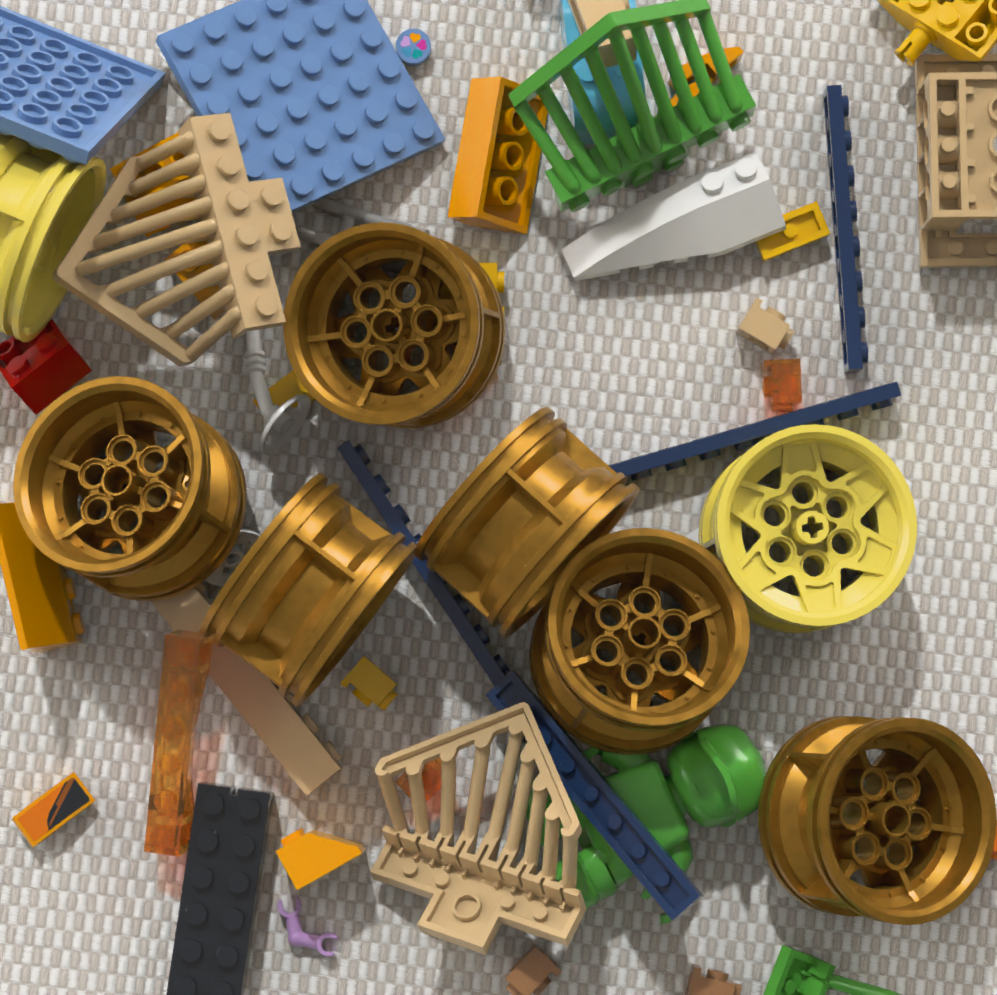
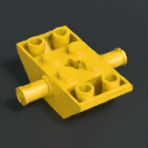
M877 0L901 26L911 31L899 48L894 51L895 55L903 63L907 59L906 64L908 66L914 65L917 58L929 44L934 45L956 60L982 61L997 43V0Z

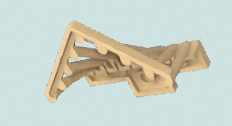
M231 113L189 117L178 130V137L140 156L130 157L52 275L56 283L179 367L195 362L229 330L231 331L232 338L236 339L240 338L247 331L279 327L286 322L268 255L297 251L301 247L283 178L248 181ZM177 153H182L185 156L178 161L134 180L138 173L142 174L147 168ZM180 175L190 176V179L117 207L123 197H137L140 193ZM179 198H196L192 202L99 234L105 224H119L127 218ZM201 219V222L82 261L86 253L102 251L105 247L176 222ZM205 241L208 243L113 281L110 284L97 286L85 278L89 274L176 245ZM213 264L214 266L137 306L129 308L116 299L118 295L189 267ZM219 285L220 290L169 326L158 328L145 319L204 288ZM225 308L226 314L190 347H186L175 340L218 309Z
M527 703L516 704L380 758L375 767V774L379 781L393 827L385 825L382 829L386 844L374 863L370 874L374 880L431 899L417 924L420 932L486 955L501 924L569 946L587 910L581 890L576 889L578 838L582 828ZM509 731V740L489 828L475 853L490 756V745L496 735ZM525 737L527 743L521 753L523 740ZM475 745L476 749L464 829L454 846L456 757L459 750ZM440 758L442 762L440 829L435 841H432L422 770L426 763ZM520 758L521 767L506 844L497 859ZM537 765L540 773L533 782L535 768ZM406 772L408 776L416 828L414 834L410 833L393 776ZM533 787L525 852L516 867L531 788ZM549 793L552 803L546 810L547 798ZM544 818H546L542 870L536 875ZM561 821L563 826L561 828L563 837L562 880L556 882Z

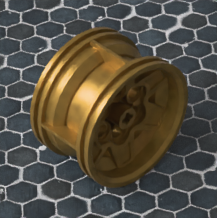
M378 222L354 226L322 243L310 254L295 275L284 309L286 322L283 324L286 352L290 364L303 387L314 399L331 412L343 418L366 424L397 428H422L445 422L459 415L482 395L492 381L498 369L505 342V319L502 303L492 280L481 265L468 253L447 241L416 228L396 223ZM407 261L395 279H392L379 267L390 262ZM443 281L450 289L454 299L440 298ZM413 284L416 289V296L411 302L405 303L402 297L403 290L407 285ZM378 290L381 296L380 303L377 307L371 309L367 301L368 296L372 291ZM347 292H349L355 306V312L337 319L341 303ZM434 312L437 315L438 324L433 331L428 332L425 329L424 320L428 314ZM364 324L367 328V336L362 342L358 343L355 340L354 331L357 326ZM399 327L397 334H395V328ZM457 343L454 355L451 359L449 353L447 352V347L451 344ZM420 346L424 351L425 357L420 365L415 366L411 361V353ZM385 352L389 357V365L380 372L376 367V358L379 354ZM343 359L362 360L360 382L348 370ZM407 379H410L421 388L409 394L399 395Z
M111 376L88 381L74 387L53 401L41 413L28 431L17 457L13 479V494L18 518L29 539L42 553L65 568L85 577L103 590L115 596L136 601H155L174 597L194 588L207 579L222 564L232 550L241 531L246 512L247 492L245 476L238 456L230 443L206 421L192 414L183 403L168 391L154 383L135 377ZM157 431L172 435L176 439L171 444L162 448L158 443ZM107 446V458H96L97 455ZM133 450L131 457L124 461L125 456ZM164 460L163 467L155 472L156 466ZM102 475L101 482L97 484L99 478ZM78 495L85 498L80 507V514L83 518L79 520ZM167 495L166 502L159 507L161 498ZM107 508L106 515L99 520L100 513L103 509ZM138 519L136 528L130 531L131 524ZM120 543L124 554L106 552Z
M549 407L538 410L523 421L475 468L429 524L414 551V555L420 561L427 560L426 566L432 572L440 575L485 616L487 622L492 627L501 623L499 633L505 638L519 630L543 607L569 561L591 542L610 534L633 504L640 491V488L634 483L626 487L627 477L622 472L616 473L571 433L563 419H554L555 412Z
M318 473L311 478L291 498L257 539L215 598L199 629V633L206 638L215 634L213 637L215 645L219 648L225 645L279 686L278 692L282 696L286 697L293 693L292 703L297 707L301 706L320 686L378 612L415 557L414 551L417 544L412 542L406 547L404 545L405 535L398 532L392 536L339 496L341 492L340 486L336 483L326 486L328 477L322 473Z
M632 528L607 534L585 546L569 561L536 619L530 640L529 661L532 680L537 694L548 713L566 732L593 748L623 755H640L666 749L677 744L697 729L738 679L745 664L750 641V625L746 604L741 590L730 577L726 567L717 557L697 542L670 531L652 528ZM619 584L616 599H604L593 594L602 588ZM660 590L675 599L683 608L664 610L661 605ZM633 602H644L649 608V613L643 614L638 612ZM600 615H611L616 621V626L605 625L601 621ZM669 623L674 625L678 630L679 636L667 634L663 624ZM571 629L583 640V643L573 649ZM700 646L701 661L697 673L687 661L686 653ZM596 650H607L612 655V661L604 662L600 660ZM660 659L670 660L675 666V671L668 672L664 670L660 665ZM626 672H636L640 675L642 684L634 685L630 683L626 677ZM603 687L605 689V695L600 693L596 688ZM653 695L667 702L662 705L649 707Z
M834 716L813 722L795 733L778 751L767 770L759 797V836L764 855L773 874L780 884L801 903L818 911L835 915L864 916L872 920L898 925H917L941 918L961 905L977 887L990 862L996 837L997 817L995 798L991 782L983 764L973 749L955 732L941 724L926 719L893 717L878 720L862 716ZM871 749L882 750L881 754L871 765L866 751ZM864 778H866V787H865V789H864V787H863V780H864ZM895 785L898 789L897 793H895ZM918 798L920 801V805L915 803L918 800ZM856 842L858 843V851H857V853H855V844H856ZM889 848L890 854L887 857V849ZM858 869L865 886L850 879V876Z

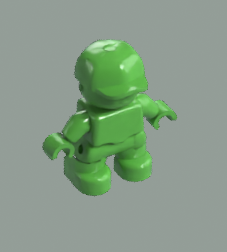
M717 724L698 729L681 740L680 743H677L668 754L667 766L670 773L668 775L664 774L660 763L655 759H651L648 753L623 755L605 752L593 747L583 751L588 758H592L596 754L602 756V762L618 770L603 776L685 874L693 861V849L688 838L689 825L684 815L689 814L695 823L705 828H714L720 825L722 827L732 826L737 820L738 822L758 809L759 797L767 773L764 766L765 763L758 748L755 747L744 730L732 724ZM531 790L530 799L526 814L528 821L530 818L533 790ZM549 793L547 798L546 810L552 803ZM569 797L582 828L578 838L582 851L578 853L576 889L581 890L586 908L588 909L595 906L599 901L614 895L633 873ZM544 818V825H543L542 838H541V846H542L543 848H544V836H545V822H546V818ZM560 821L559 840L563 839L562 834H561V828H563L561 821ZM562 858L557 860V882L562 880ZM644 888L640 895L641 898L646 900L651 896L646 888ZM665 912L660 914V924H667L672 921Z

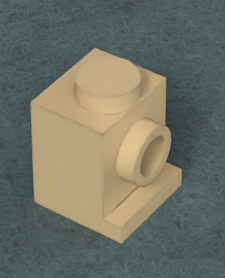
M757 297L736 333L770 354H773L777 347L784 350L795 331L789 328L790 325L784 322L786 317L779 311L771 307H767L766 310L760 308L763 300Z

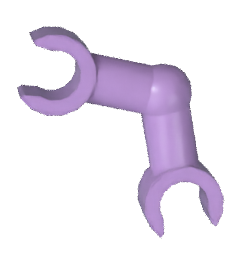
M297 896L295 897L296 910L292 913H288L283 909V903L280 899L278 911L285 917L289 944L294 947L301 946L317 949L324 956L335 955V952L323 949L322 940L326 937L337 939L338 936L332 932H325L322 935L302 932L299 912L302 908L300 899Z

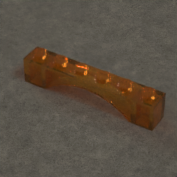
M180 629L165 635L144 852L179 857L188 851L194 813L192 785L194 742L201 700L210 671L213 635L206 638L199 632Z

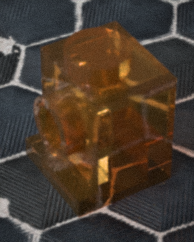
M800 359L764 360L761 363V372L768 371V376H763L762 378L763 398H769V407H771V412L773 413L792 412L793 406H798L802 402Z

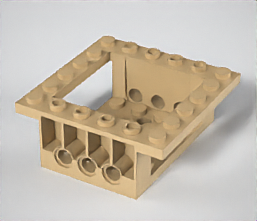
M948 54L920 55L915 61L919 268L997 267V233L957 234V229L966 220L997 219V152L993 147V141L997 137V54H987L982 61L956 60Z

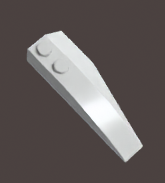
M755 151L690 177L640 201L591 229L561 249V252L574 281L618 274L621 272V269L638 266L639 270L653 268L654 263L674 260L675 264L688 262L689 257L708 254V258L721 256L786 230V224L771 180Z

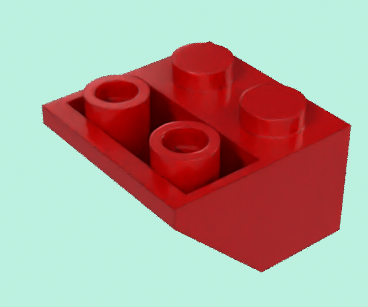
M52 318L45 328L31 341L23 342L13 336L0 344V371L10 387L35 415L92 371L80 352Z

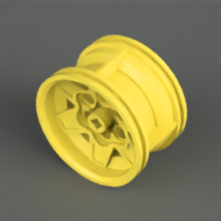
M0 133V332L9 336L14 335L20 341L29 342L45 328L61 304L68 290L56 283L52 275L104 196L106 165L102 159L94 156L86 165L83 163H73L66 160L63 155L48 149L35 148L26 140Z
M818 424L800 425L778 431L764 438L725 468L710 488L705 499L699 521L698 539L699 544L710 551L726 567L730 577L741 590L750 622L760 627L783 633H810L857 619L881 605L895 591L904 578L915 551L917 517L914 500L903 474L891 458L877 445L857 433L840 427ZM780 468L778 489L757 484L766 474ZM823 468L841 477L829 482L826 479ZM794 486L805 488L808 493L806 504H800L794 500L792 496ZM832 499L840 504L842 512L839 518L831 517L826 510L828 500ZM766 508H773L779 513L780 522L777 526H770L764 520L763 515ZM866 512L869 516L870 529L863 526L860 522ZM742 523L759 534V539L747 553L742 539ZM807 524L811 528V536L809 532L802 531L803 525ZM835 535L845 539L847 543L845 554H838L832 548L831 543ZM772 544H778L783 547L785 559L782 563L771 559L769 549ZM806 558H812L818 563L819 572L815 577L807 575L803 569V563ZM841 569L859 571L855 578L841 589ZM786 576H791L800 597L785 593L771 584Z

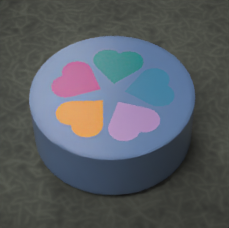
M408 29L397 38L396 52L404 64L419 66L429 59L431 55V42L425 32L419 29Z

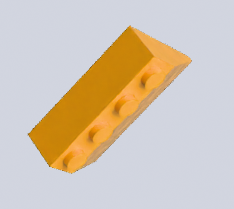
M15 502L0 503V565L20 650L44 652L81 643L80 634L85 633V626L81 613H75L72 599L77 598L73 578H67L64 566L47 557L29 539L18 518Z

